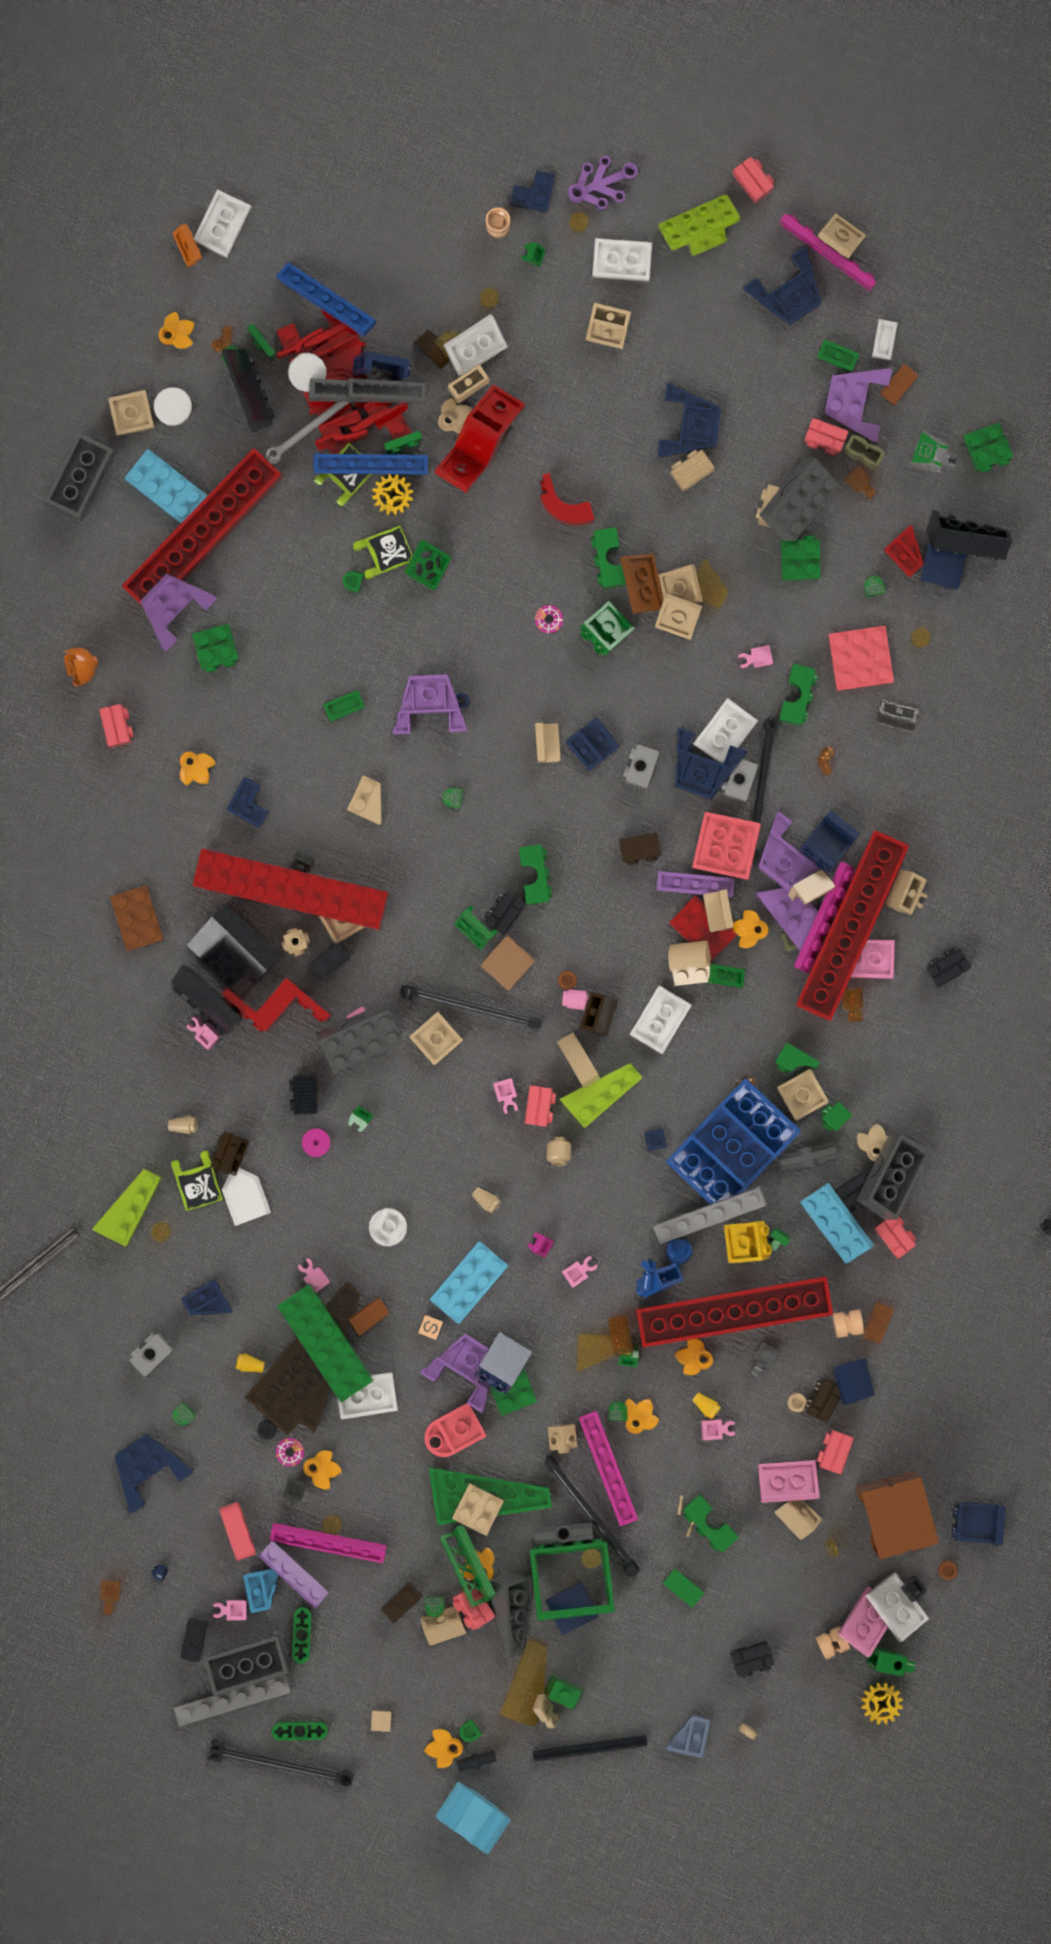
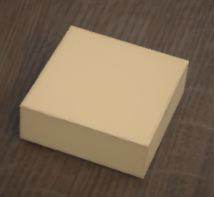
M372 1710L371 1731L390 1732L391 1711Z

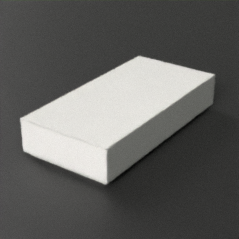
M878 320L872 358L891 360L898 322Z

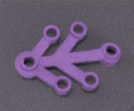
M602 156L592 183L585 185L588 176L593 173L592 164L585 163L582 166V173L577 184L569 187L568 197L574 203L586 201L594 204L599 210L607 208V200L605 198H597L588 193L597 191L614 198L617 203H622L625 200V193L606 186L624 178L628 180L634 179L638 172L637 166L633 163H627L623 166L622 171L603 178L606 168L611 164V159L608 156ZM607 159L609 163L603 165L601 161ZM589 166L591 171L585 172L584 168ZM631 169L633 174L628 175L626 171ZM579 191L581 195L576 197L573 193ZM621 194L623 195V198L621 200H618L616 198V195ZM604 201L606 205L600 207L598 203Z

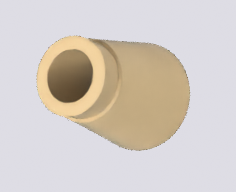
M191 1115L168 1121L169 1131L185 1134L197 1132V1118Z
M480 1187L472 1194V1197L482 1208L491 1214L501 1204V1201L498 1200L499 1197Z

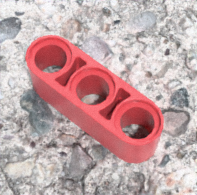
M239 1502L219 1508L236 1560L239 1561L256 1555Z

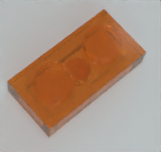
M876 1301L862 1337L881 1344L894 1308Z
M627 1315L608 1318L614 1356L632 1353L633 1346Z

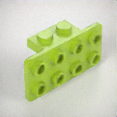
M722 195L660 223L658 227L671 250L679 249L688 244L692 256H695L727 242L724 228L739 222L740 216L728 195Z

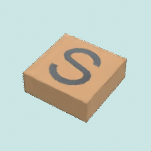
M425 1315L418 1333L436 1340L443 1321Z

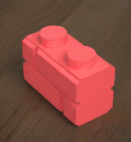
M749 157L737 166L732 174L756 204L774 190L773 184L775 182L769 174L765 175L761 170L763 166L759 160Z
M812 418L804 442L807 443L806 446L809 448L817 449L819 447L824 449V452L828 455H840L848 431Z
M122 704L99 709L108 747L113 748L132 743L131 738L134 737L132 727H128L127 719H130L128 709L124 708Z
M530 1085L524 1124L547 1127L548 1123L552 1124L553 1112L549 1111L550 1104H555L556 1093H552L553 1089Z
M900 1217L897 1220H883L874 1227L875 1231L897 1259L916 1246L914 1242L916 1240L915 1236L910 1230L905 1231L902 1227L905 1223Z
M831 1429L830 1433L826 1432L823 1443L826 1444L824 1451H819L816 1460L819 1462L818 1466L842 1474L854 1437Z
M463 1590L452 1597L454 1599V1607L458 1612H462L465 1617L463 1618L465 1625L468 1628H472V1630L480 1628L496 1617L487 1602L471 1608ZM472 1590L471 1595L474 1602L483 1598L480 1591Z

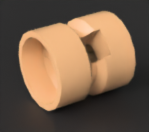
M493 208L486 215V229L492 237L502 238L509 233L510 216L503 208Z
M860 1309L851 1310L846 1315L844 1312L833 1313L836 1338L847 1337L849 1333L852 1335L864 1334Z
M840 1626L831 1629L829 1634L823 1633L815 1637L826 1660L836 1656V1652L843 1653L850 1649L848 1642L838 1635L841 1629Z

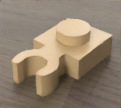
M539 1694L533 1710L539 1719L546 1723L549 1729L556 1728L554 1721L559 1720V1716L553 1713L554 1706L546 1695Z

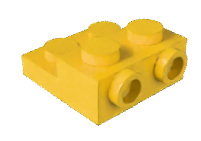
M765 1220L724 1225L729 1263L769 1259L772 1248L767 1243L769 1227L765 1224Z

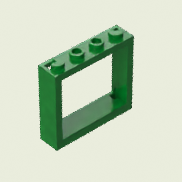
M593 1539L590 1544H583V1541L571 1542L572 1546H564V1543L552 1544L553 1548H545V1545L533 1546V1550H530L529 1554L537 1621L615 1612L607 1542H602V1539ZM601 1549L607 1605L542 1612L536 1556Z

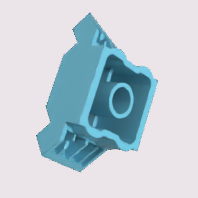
M460 1782L456 1784L435 1816L451 1830L463 1836L472 1845L477 1846L486 1854L490 1853L511 1821L497 1806Z

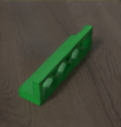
M460 1525L453 1532L441 1536L439 1539L471 1608L492 1600L496 1594L464 1525ZM455 1536L458 1542L457 1548L448 1546L446 1539ZM456 1554L465 1557L466 1562L464 1566L456 1563ZM465 1571L473 1574L474 1580L472 1584L464 1580L463 1575ZM472 1590L480 1591L483 1598L474 1602L471 1595Z

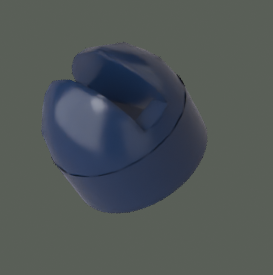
M459 693L456 695L461 709L467 708L470 705V697L467 694ZM459 699H465L467 703H459Z
M159 1564L154 1567L155 1570H152V1575L155 1579L163 1581L167 1575L168 1567Z

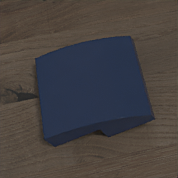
M929 543L920 581L959 590L967 554L959 555L949 551L939 552L932 549L931 543Z
M597 717L565 742L588 771H591L621 747Z
M865 1358L833 1367L843 1405L875 1395Z
M582 1582L545 1599L550 1611L593 1606ZM589 1615L554 1619L561 1635L599 1616Z

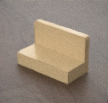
M535 723L538 763L559 762L558 724Z
M821 869L793 885L788 896L792 901L800 897L804 904H808L833 890L835 885Z
M727 889L704 894L703 898L710 932L733 928Z
M804 1500L786 1501L785 1504L775 1511V1514L800 1540L813 1532L822 1521Z
M454 1606L445 1609L444 1613L439 1617L427 1615L420 1618L429 1645L466 1634L460 1613Z

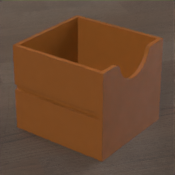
M914 1470L856 1486L859 1500L864 1502L872 1530L870 1535L872 1549L879 1560L906 1553L907 1550L914 1551L939 1544L922 1478Z

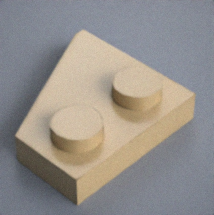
M363 775L347 811L381 826V784Z

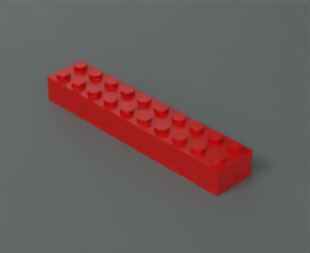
M253 448L121 585L122 588L142 606L140 601L166 574L185 581L283 479L282 474Z
M874 830L795 1007L831 1022L910 845Z
M202 848L192 885L208 891L379 931L382 928L390 894L386 891Z
M821 1276L636 1308L642 1347L645 1348L833 1315L827 1277Z

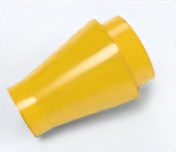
M246 1353L238 1354L235 1369H239V1372L262 1373L265 1362Z
M700 1392L692 1400L706 1418L713 1419L721 1409L718 1402L702 1395Z

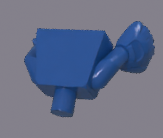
M681 1238L668 1241L666 1256L670 1265L653 1271L656 1268V1264L650 1258H648V1261L643 1260L641 1266L646 1271L643 1272V1277L637 1280V1294L647 1298L684 1281L679 1267L692 1255L691 1244Z

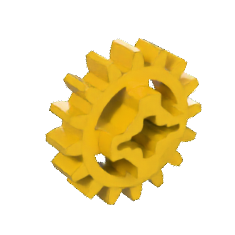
M388 474V479L382 476L381 483L375 482L378 488L372 489V492L376 493V495L372 496V500H377L374 504L375 507L381 506L379 511L382 513L386 510L387 516L391 512L397 516V511L399 510L403 514V508L409 509L410 505L408 502H413V498L409 497V495L413 494V490H408L411 484H405L406 478L404 477L399 480L398 474H396L395 478ZM391 483V486L383 488L386 484ZM399 485L404 488L405 494L399 491ZM392 491H395L397 496H394L393 499H390V496L388 494H391ZM380 496L386 499V505L382 503ZM402 502L399 506L394 507L396 503Z
M876 1682V1687L870 1684L871 1690H864L863 1692L866 1694V1697H861V1701L865 1702V1704L861 1705V1708L867 1709L864 1715H870L869 1720L871 1722L876 1719L878 1725L881 1720L884 1721L885 1725L888 1723V1719L894 1722L893 1716H900L897 1710L903 1709V1706L899 1704V1702L903 1701V1698L897 1697L900 1694L899 1690L893 1691L894 1685L887 1687V1682H884L883 1686ZM877 1691H884L882 1694H875ZM892 1695L895 1701L894 1706L890 1704V1699ZM869 1700H871L874 1704L872 1711L869 1707ZM884 1700L886 1705L879 1707L878 1701ZM883 1712L889 1713L887 1715L880 1716V1714Z

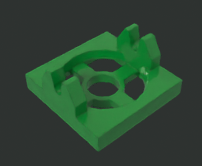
M421 539L404 574L408 575V578L435 591L452 557ZM425 551L431 552L429 558L424 559L420 556ZM437 557L439 559V567H437L435 561ZM431 560L433 567L427 571L425 568L426 562ZM417 562L422 565L423 569L420 577L416 571ZM428 573H436L430 579H426Z
M470 905L460 914L454 925L479 950H482L498 932L495 929L490 932L471 913L474 908Z

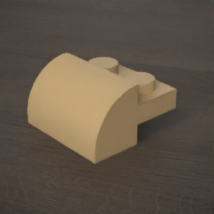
M594 303L585 340L623 349L631 311Z
M708 941L670 945L668 953L669 969L672 971L675 986L708 982L711 960Z

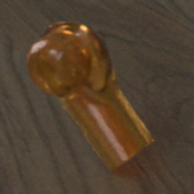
M223 326L222 337L212 341L211 347L215 351L220 352L231 344L232 327Z

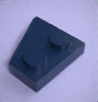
M215 1279L181 1298L190 1315L233 1312Z

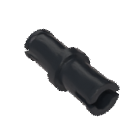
M494 1750L481 1754L473 1753L470 1757L456 1760L459 1772L474 1767L478 1769L482 1765L497 1762Z

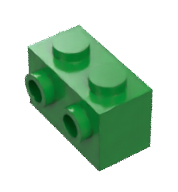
M839 1101L835 1102L832 1106L828 1104L821 1111L823 1115L820 1117L822 1120L820 1124L827 1131L832 1130L836 1132L852 1114Z

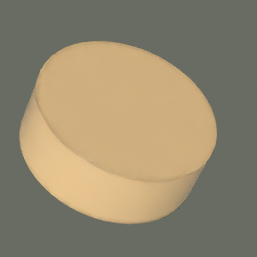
M793 1393L788 1397L787 1405L791 1411L801 1412L805 1409L804 1406L807 1400L801 1393Z
M742 1723L738 1728L739 1731L753 1740L758 1735L756 1730L745 1723Z

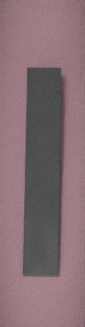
M310 378L308 401L425 403V383L349 378L348 381Z

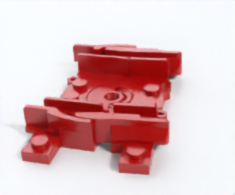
M321 309L329 324V327L324 330L320 328L300 339L294 323L276 330L284 350L276 354L278 360L294 353L297 355L312 353L323 361L326 367L325 379L347 381L349 378L368 379L365 374L360 377L352 376L354 356L362 353L361 349L366 347V343L360 341L356 331ZM303 391L310 407V416L312 414L320 416L337 403L308 401V392ZM349 402L318 426L322 437L315 440V445L319 451L328 448L330 454H338L348 443L352 444L368 437L367 430L371 429L374 425L378 430L387 427L393 440L409 435L412 432L402 416V413L408 410V404L400 403L388 409L387 406L394 402H353L358 410H365L369 416L362 420L359 411H353ZM350 426L349 430L352 434L343 435L340 429Z

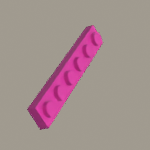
M786 213L780 219V225L871 292L876 284L875 277L869 272L864 273L859 269L860 266L856 262L848 261L844 258V255H841L837 250L832 249L823 240L816 237L812 229L798 223L799 220L790 214L788 216Z
M844 862L839 864L832 880L835 887L826 893L794 964V967L805 973H809L813 967L815 957L822 947L824 937L830 930L832 919L837 914L841 899L844 898L846 888L853 878L855 869Z
M597 1411L578 1417L619 1525L623 1526L638 1520Z
M276 1523L272 1525L270 1541L379 1563H384L387 1545Z

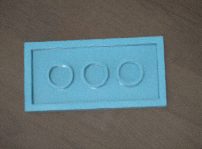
M149 449L145 451L124 478L179 523H182L207 497L204 492Z
M829 1183L800 1202L845 1264L874 1246Z
M478 1241L430 1298V1301L456 1323L460 1324L509 1265L482 1242Z

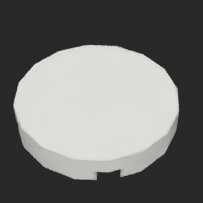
M301 353L290 362L288 376L294 387L308 392L310 378L325 379L326 367L317 355Z
M170 387L162 390L157 395L154 401V411L162 423L168 426L181 425L189 419L192 413V403L185 391Z
M392 1208L378 1210L369 1222L370 1235L376 1243L382 1246L398 1244L407 1233L405 1217L399 1211Z

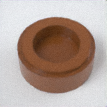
M563 971L558 977V984L564 990L573 989L577 983V977L571 971Z
M945 1560L938 1566V1574L944 1580H952L958 1573L957 1566L950 1560Z

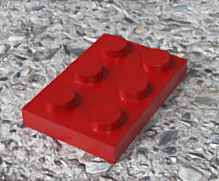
M696 895L669 922L689 943L708 941L711 955L710 962L737 936L731 929L710 932L705 904Z

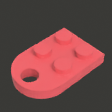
M465 1403L431 1422L425 1431L424 1438L425 1444L431 1453L439 1457H448L487 1437L472 1407ZM432 1437L440 1438L441 1444L439 1447H432L430 1445Z

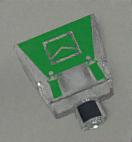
M922 430L909 468L939 473L943 464L954 468L957 457L947 453L950 444Z

